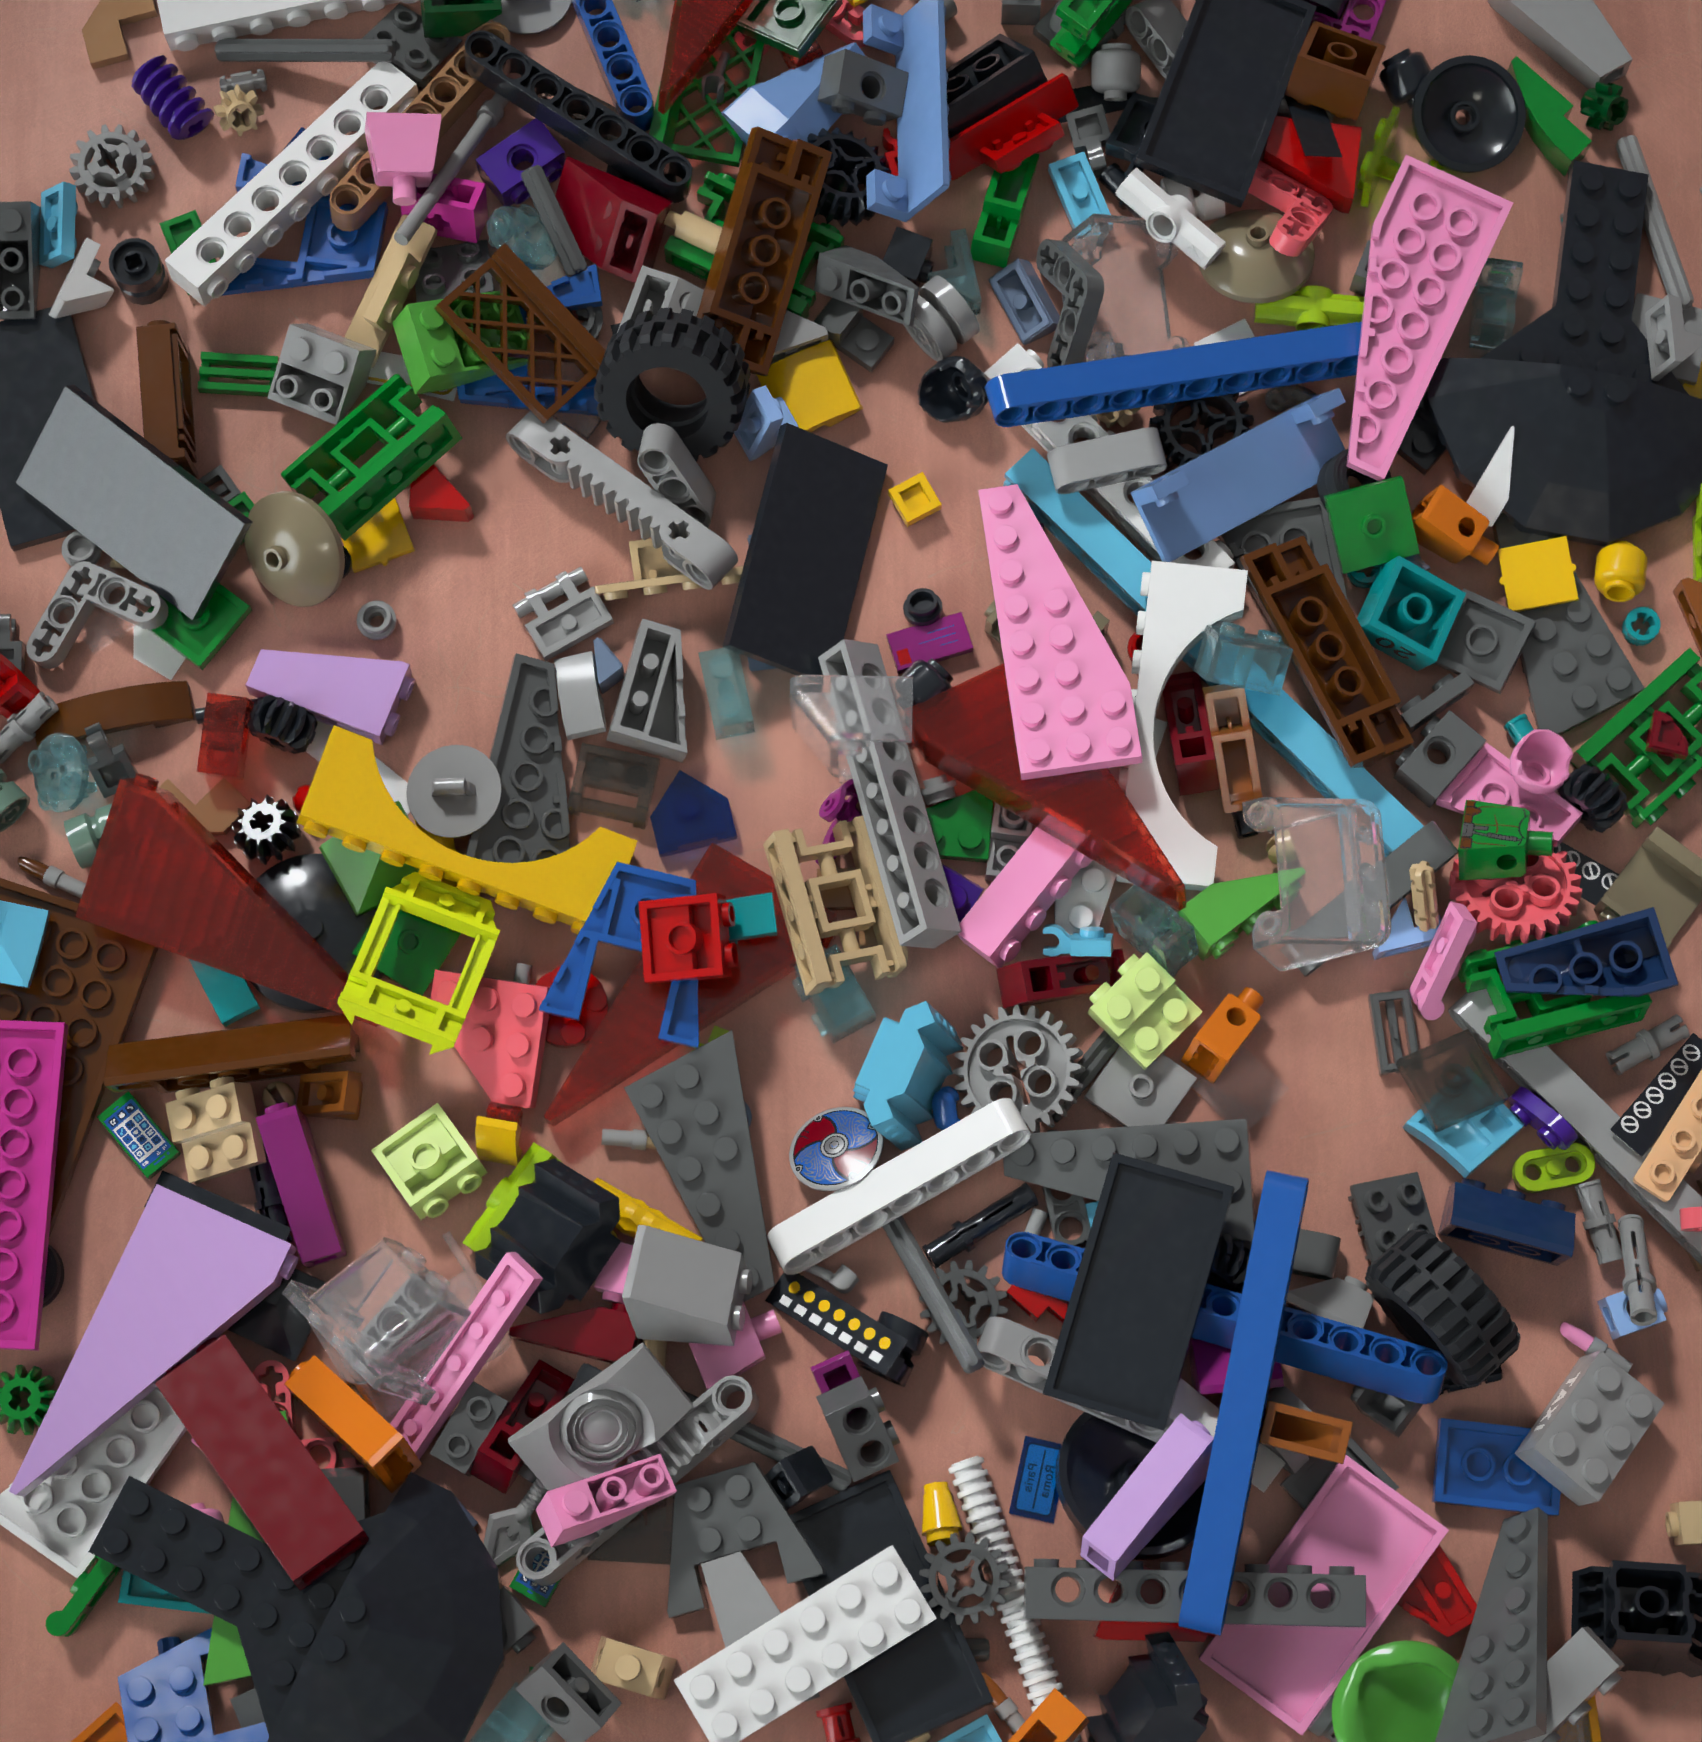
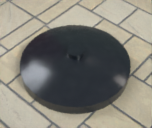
M304 854L285 859L261 874L247 890L239 905L234 924V945L239 964L253 986L264 997L283 1008L311 1014L339 1010L341 1008L337 1003L338 998L345 987L357 958L352 955V952L373 921L378 908L356 916L323 854ZM376 970L373 977L381 980L383 974Z
M1086 1412L1077 1418L1065 1435L1058 1451L1055 1467L1059 1499L1068 1518L1082 1535L1087 1532L1156 1444L1154 1441ZM1205 1481L1134 1558L1135 1560H1154L1174 1555L1194 1542Z

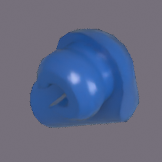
M950 1086L942 1087L934 1093L931 1101L934 1123L941 1131L961 1120L958 1118L956 1105L959 1100V1094L957 1090Z

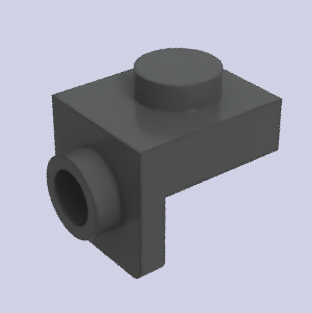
M1354 1385L1353 1393L1350 1397L1361 1413L1398 1438L1423 1406L1420 1403Z

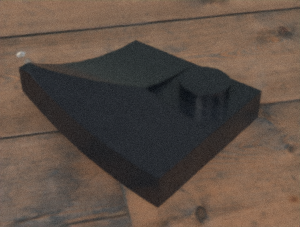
M295 1268L289 1280L283 1278L277 1289L227 1330L290 1360L297 1361L333 1285Z

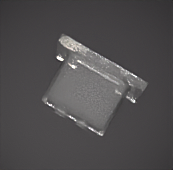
M383 1237L319 1289L291 1280L282 1292L374 1390L423 1405H427L436 1392L424 1379L472 1313L448 1289L450 1282L433 1270L429 1271L424 1266L427 1262L424 1256L410 1247H405L401 1242L387 1237Z

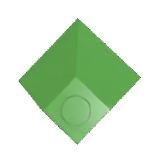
M396 801V802H395L396 805L400 808V810L403 812V814L408 818V816H407L406 812L404 811V809H403L401 803H400L399 801ZM335 837L330 838L319 847L356 916L378 908L386 886L392 888L400 884L405 876L413 872H419L418 868L405 863L403 867L385 863L380 859L381 854L367 849L364 853L350 850L342 845L343 840Z

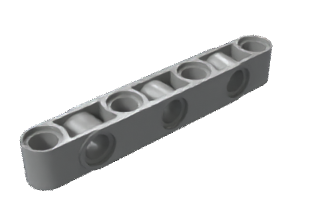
M995 1316L987 1320L977 1347L985 1361L983 1367L1043 1394L1058 1339L1041 1334L1009 1319ZM1028 1356H1037L1043 1361L1044 1366L1033 1364ZM1056 1399L1156 1443L1174 1422L1169 1417L1166 1430L1163 1431Z

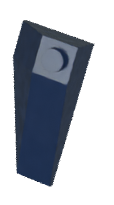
M1654 907L1494 952L1506 993L1640 997L1679 985Z

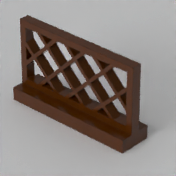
M506 243L434 308L543 424L591 380L596 378L606 351ZM487 272L500 284V295L480 294V278ZM473 285V293L466 292ZM456 300L473 301V319L459 318L449 306ZM480 302L500 304V322L480 320ZM507 304L521 306L527 312V324L507 323ZM480 328L500 330V348L487 347L480 340ZM507 331L527 332V351L507 349ZM534 333L547 334L554 341V353L535 352ZM508 357L527 359L528 377L514 376L508 370ZM535 360L554 361V380L535 378ZM561 362L574 363L585 375L578 382L562 380ZM535 386L554 388L555 403L547 410L535 398ZM562 388H564V389H569V390L562 396Z

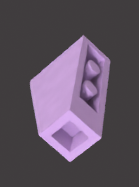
M261 649L246 683V688L251 696L257 698L266 695H273L277 698L282 697L287 701L294 702L298 706L305 707L306 711L313 713L319 722L330 726L335 725L372 739L374 743L383 745L386 735L392 737L396 731L400 720V715L396 711L401 699L405 701L409 699L415 679L411 678L410 664L402 661Z
M1180 1414L1083 1535L1080 1556L1112 1581L1118 1577L1206 1480L1214 1438L1203 1424L1198 1421H1191L1183 1414Z

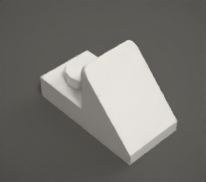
M86 237L49 312V316L56 319L106 306L114 289L94 279L101 261L95 259L101 244Z

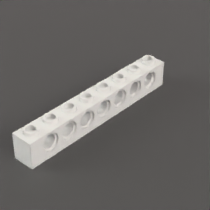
M378 62L165 259L171 279L204 307L212 299L222 296L230 282L240 273L247 272L254 265L256 258L268 247L275 246L291 225L303 220L310 212L311 207L321 197L328 196L338 182L368 151L365 136L366 113H402L419 95L417 84L390 62ZM384 106L382 109L373 110L375 107ZM351 131H358L353 135H345ZM324 156H331L326 160H318ZM303 181L300 185L292 186L295 182ZM268 207H276L274 210L264 211ZM242 232H249L243 237H236ZM213 258H221L217 262L209 263Z
M1017 343L985 371L984 376L987 381H990L992 378L1002 374L1041 369L1044 367V363L1033 350L1028 349L1026 351ZM1096 414L1067 418L1062 422L1047 421L1021 425L1047 452L1063 445L1072 444L1078 438L1091 440L1115 434L1110 430L1106 432L1097 423L1098 418ZM1150 476L1085 490L1154 561L1162 562L1136 504L1132 503L1127 497L1130 492L1153 481ZM1211 540L1198 547L1197 549L1202 554V557L1199 559L1190 560L1183 555L1170 562L1233 569L1235 564L1232 560L1234 556L1231 550L1220 540L1216 542Z

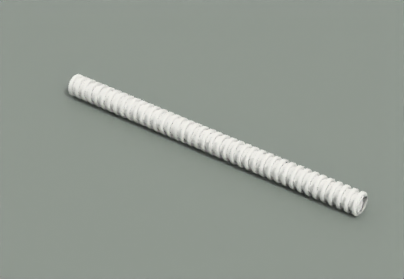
M974 1456L952 1464L948 1471L949 1474H954L956 1478L952 1482L954 1487H959L960 1492L957 1493V1497L964 1501V1505L961 1508L962 1511H967L969 1517L965 1520L967 1524H972L973 1529L970 1532H973L976 1536V1543L979 1544L981 1540L988 1537L991 1539L988 1547L990 1552L1000 1548L1003 1551L1002 1555L997 1559L999 1565H1010V1569L1002 1573V1579L1010 1581L1011 1587L1001 1588L999 1592L1007 1600L1004 1604L999 1603L996 1609L997 1611H1002L1003 1617L1000 1621L1001 1624L1006 1623L1008 1630L1005 1631L1006 1637H1011L1012 1643L1009 1644L1010 1649L1015 1648L1017 1655L1013 1658L1015 1662L1019 1661L1021 1668L1018 1669V1673L1020 1675L1024 1674L1025 1681L1022 1684L1023 1687H1028L1030 1691L1026 1696L1028 1700H1033L1034 1706L1031 1707V1710L1034 1712L1054 1688L1061 1693L1060 1689L1063 1688L1062 1682L1057 1683L1056 1676L1059 1673L1058 1670H1053L1051 1664L1055 1662L1054 1658L1048 1657L1049 1645H1044L1042 1638L1046 1636L1044 1632L1039 1631L1040 1619H1023L1024 1582H1022L1020 1576L1024 1573L1022 1569L1017 1568L1018 1556L1013 1557L1012 1550L1015 1547L1014 1544H1009L1007 1539L1011 1535L1009 1531L1005 1532L1003 1528L1006 1521L999 1517L998 1513L1002 1512L1000 1506L996 1507L994 1501L998 1499L997 1495L991 1494L990 1488L993 1487L991 1481L987 1482L988 1470H983L981 1465L985 1462L984 1458ZM985 1559L986 1567L983 1568L984 1574L989 1573L990 1580H988V1582L992 1584V1570L989 1563ZM1080 1734L1073 1742H1078L1081 1739Z

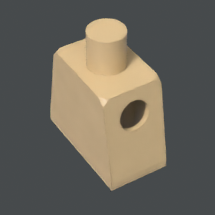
M601 1636L591 1671L601 1682L652 1698L665 1700L677 1659Z

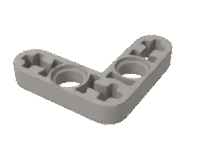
M78 562L65 575L32 632L26 645L27 654L42 668H55L65 660L95 607L143 629L151 630L158 628L165 622L168 616V605L153 590L91 562ZM83 578H92V581L89 585L80 584ZM117 587H124V598L116 604H109V595L112 590ZM74 594L78 598L81 597L82 600L78 602L71 596ZM136 601L147 607L154 606V610L152 613H143L135 606ZM66 607H74L75 614L73 618L67 623L60 624L58 622L60 612ZM55 628L61 633V636L59 637L56 633H52L51 630ZM44 645L53 646L50 653L41 652Z

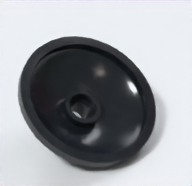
M1466 55L1446 60L1434 67L1423 78L1415 93L1412 104V124L1416 138L1422 149L1433 161L1449 170L1461 173H1475L1498 165L1514 151L1524 131L1526 108L1520 87L1504 67L1490 59ZM1457 112H1462L1465 115L1466 122L1464 125L1456 121Z

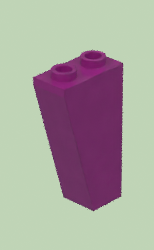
M287 1102L264 1109L265 1115L255 1118L302 1264L310 1268L347 1256L308 1118L296 1105L289 1107Z

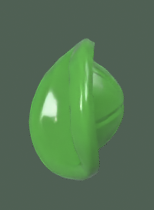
M1394 1641L1370 1649L1352 1663L1335 1690L1332 1701V1722L1337 1742H1435L1459 1663L1453 1656L1441 1648L1419 1641Z

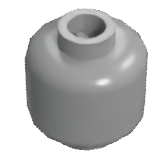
M1126 43L1102 44L1101 50L1094 53L1091 58L1092 88L1096 92L1104 94V100L1115 102L1126 101L1127 94L1133 93L1140 88L1141 57L1136 51L1132 50V45Z

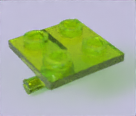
M1393 106L1388 119L1381 117L1375 131L1374 140L1376 141L1372 152L1367 151L1360 168L1362 175L1357 187L1358 190L1363 191L1361 206L1368 208L1380 177L1394 181L1401 164L1389 158L1396 139L1401 110L1399 107ZM1430 160L1428 165L1435 167L1436 162ZM1437 164V166H1436L1437 169H1439V170H1443V169H1444L1443 166Z

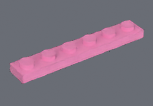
M507 1252L390 1423L406 1439L419 1460L543 1280L517 1252Z

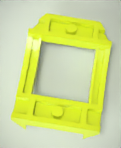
M418 872L405 876L400 884L392 888L386 886L348 980L338 998L337 1003L350 1024L352 1025L355 1017L358 1016L432 1045L429 1055L453 1048L500 933L494 922L495 912L491 900L467 894L457 887L441 881L427 879ZM400 910L475 938L449 1005L373 977Z

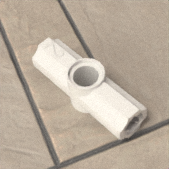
M1135 168L1115 192L1118 198L1146 220V228L1153 239L1161 243L1172 242L1204 270L1215 260L1226 245L1224 240L1195 217L1194 206L1188 198L1178 194L1170 196L1138 168Z

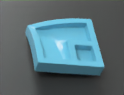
M0 900L1 984L30 988L51 914L49 910Z
M1466 1067L1405 1123L1403 1129L1433 1149L1466 1179L1520 1132L1524 1124Z

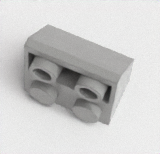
M308 323L290 324L267 398L337 425L344 419L365 388L377 350Z

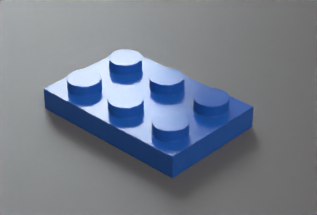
M1446 1418L1438 1419L1432 1502L1520 1513L1539 1507L1548 1516L1557 1517L1560 1510L1561 1492L1514 1454L1531 1428Z

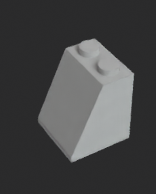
M638 1225L622 1294V1300L637 1339L734 1346L737 1331H742L745 1324V1307L742 1304L744 1294H750L752 1289V1270L747 1269L743 1255L740 1252L650 1226Z

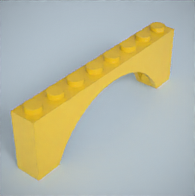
M335 725L328 737L296 822L303 825V830L310 835L319 838H326L327 835L343 840L342 845L350 850L364 853L367 849L381 854L380 859L390 865L403 867L405 863L418 868V873L427 879L441 881L442 878L458 883L457 888L467 894L479 896L480 892L495 897V903L502 907L517 910L519 906L533 911L532 916L542 922L555 924L557 920L570 925V930L577 935L593 909L592 907L617 862L630 864L637 844L635 839L600 826L588 838L576 846L545 859L530 862L504 863L476 859L460 854L427 836L396 805L379 773L372 739Z

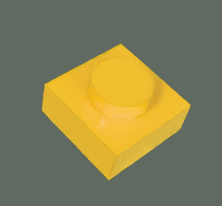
M923 472L888 490L889 497L907 527L942 508L941 502Z

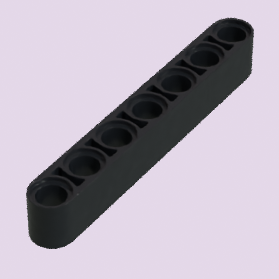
M479 30L467 37L465 41V68L467 73L474 79L648 191L670 199L673 203L682 202L688 197L691 189L692 166L684 156L488 31ZM480 52H484L489 54L490 56L486 58H478L474 55ZM510 73H518L521 75V77L517 79H511L506 75ZM548 93L553 95L554 97L551 99H542L539 98L538 95ZM573 114H581L584 115L586 118L582 120L572 119L570 116ZM612 134L618 139L607 141L602 136ZM637 155H645L649 157L650 160L640 162L636 160L634 157ZM674 175L680 177L682 181L671 182L666 177Z

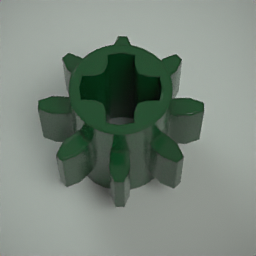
M1596 82L1595 88H1590L1585 92L1581 99L1580 113L1589 116L1586 126L1597 130L1603 128L1612 131L1614 125L1623 122L1628 113L1629 100L1620 96L1623 91L1622 86L1610 82L1608 84Z

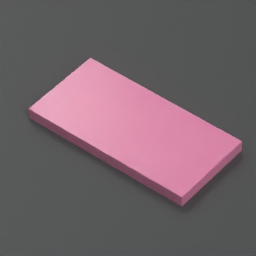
M1345 1455L1344 1464L1338 1463L1266 1564L1270 1565V1573H1287V1565H1311L1312 1574H1329V1566L1355 1567V1575H1366V1627L1224 1624L1221 1636L1216 1635L1215 1638H1212L1199 1656V1660L1300 1735H1303L1337 1688L1341 1678L1362 1653L1449 1529L1349 1456ZM1278 1582L1270 1586L1268 1590L1270 1603L1279 1608L1286 1605L1289 1600V1592L1286 1586ZM1318 1583L1312 1588L1310 1599L1316 1607L1323 1609L1331 1601V1592L1328 1587ZM1247 1591L1237 1603V1607L1246 1601Z

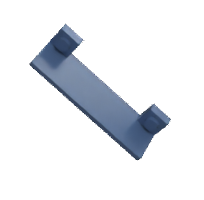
M920 0L904 15L870 4L863 11V44L895 55L896 68L909 73L902 117L897 118L898 176L874 169L866 176L867 210L903 222H907L940 194L945 192L949 188L951 181V172L949 171L950 139L948 137L949 105L947 104L948 72L946 71L947 39L945 38L946 7L944 0Z
M1340 388L1316 395L1130 492L1162 562H1171L1316 485L1323 465L1345 450L1331 419L1335 416L1332 409L1346 402Z

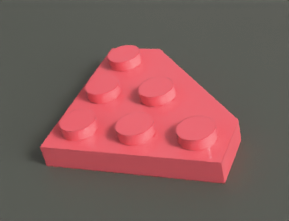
M435 970L431 999L449 1005L461 973ZM482 976L454 1047L492 1102L524 1108H536L549 1014L540 1012L539 1007L550 987Z

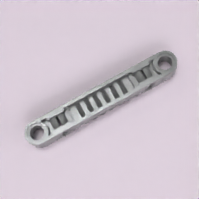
M530 410L506 434L507 442L521 458L556 482H570L573 490L581 486L583 497L586 498L592 495L594 505L596 506L604 503L606 513L609 515L616 512L619 523L628 520L629 530L632 532L640 528L643 540L651 537L653 547L659 548L662 546L664 559L671 566L704 589L711 590L738 563L736 552L724 539L553 417L543 424Z
M735 1375L726 1376L692 1402L693 1407L656 1443L640 1449L639 1453L628 1457L627 1463L616 1468L661 1454L671 1479L675 1484L753 1419L759 1408V1397L752 1386L742 1377ZM736 1391L744 1392L745 1399L740 1407L736 1409L726 1407L727 1398L731 1393ZM701 1422L708 1429L707 1432H705L699 1425ZM644 1509L590 1535L552 1548L542 1527L518 1549L516 1565L520 1573L533 1583L541 1586L552 1585ZM542 1552H548L550 1559L548 1566L542 1571L534 1572L532 1565L534 1558Z

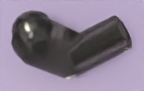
M1300 384L1274 387L1266 393L1265 403L1271 411L1282 412L1319 394Z

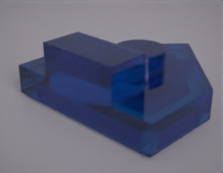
M679 770L650 816L660 857L737 839L728 798Z

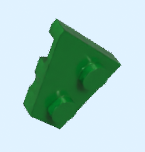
M986 785L926 808L940 859L987 863L995 785Z

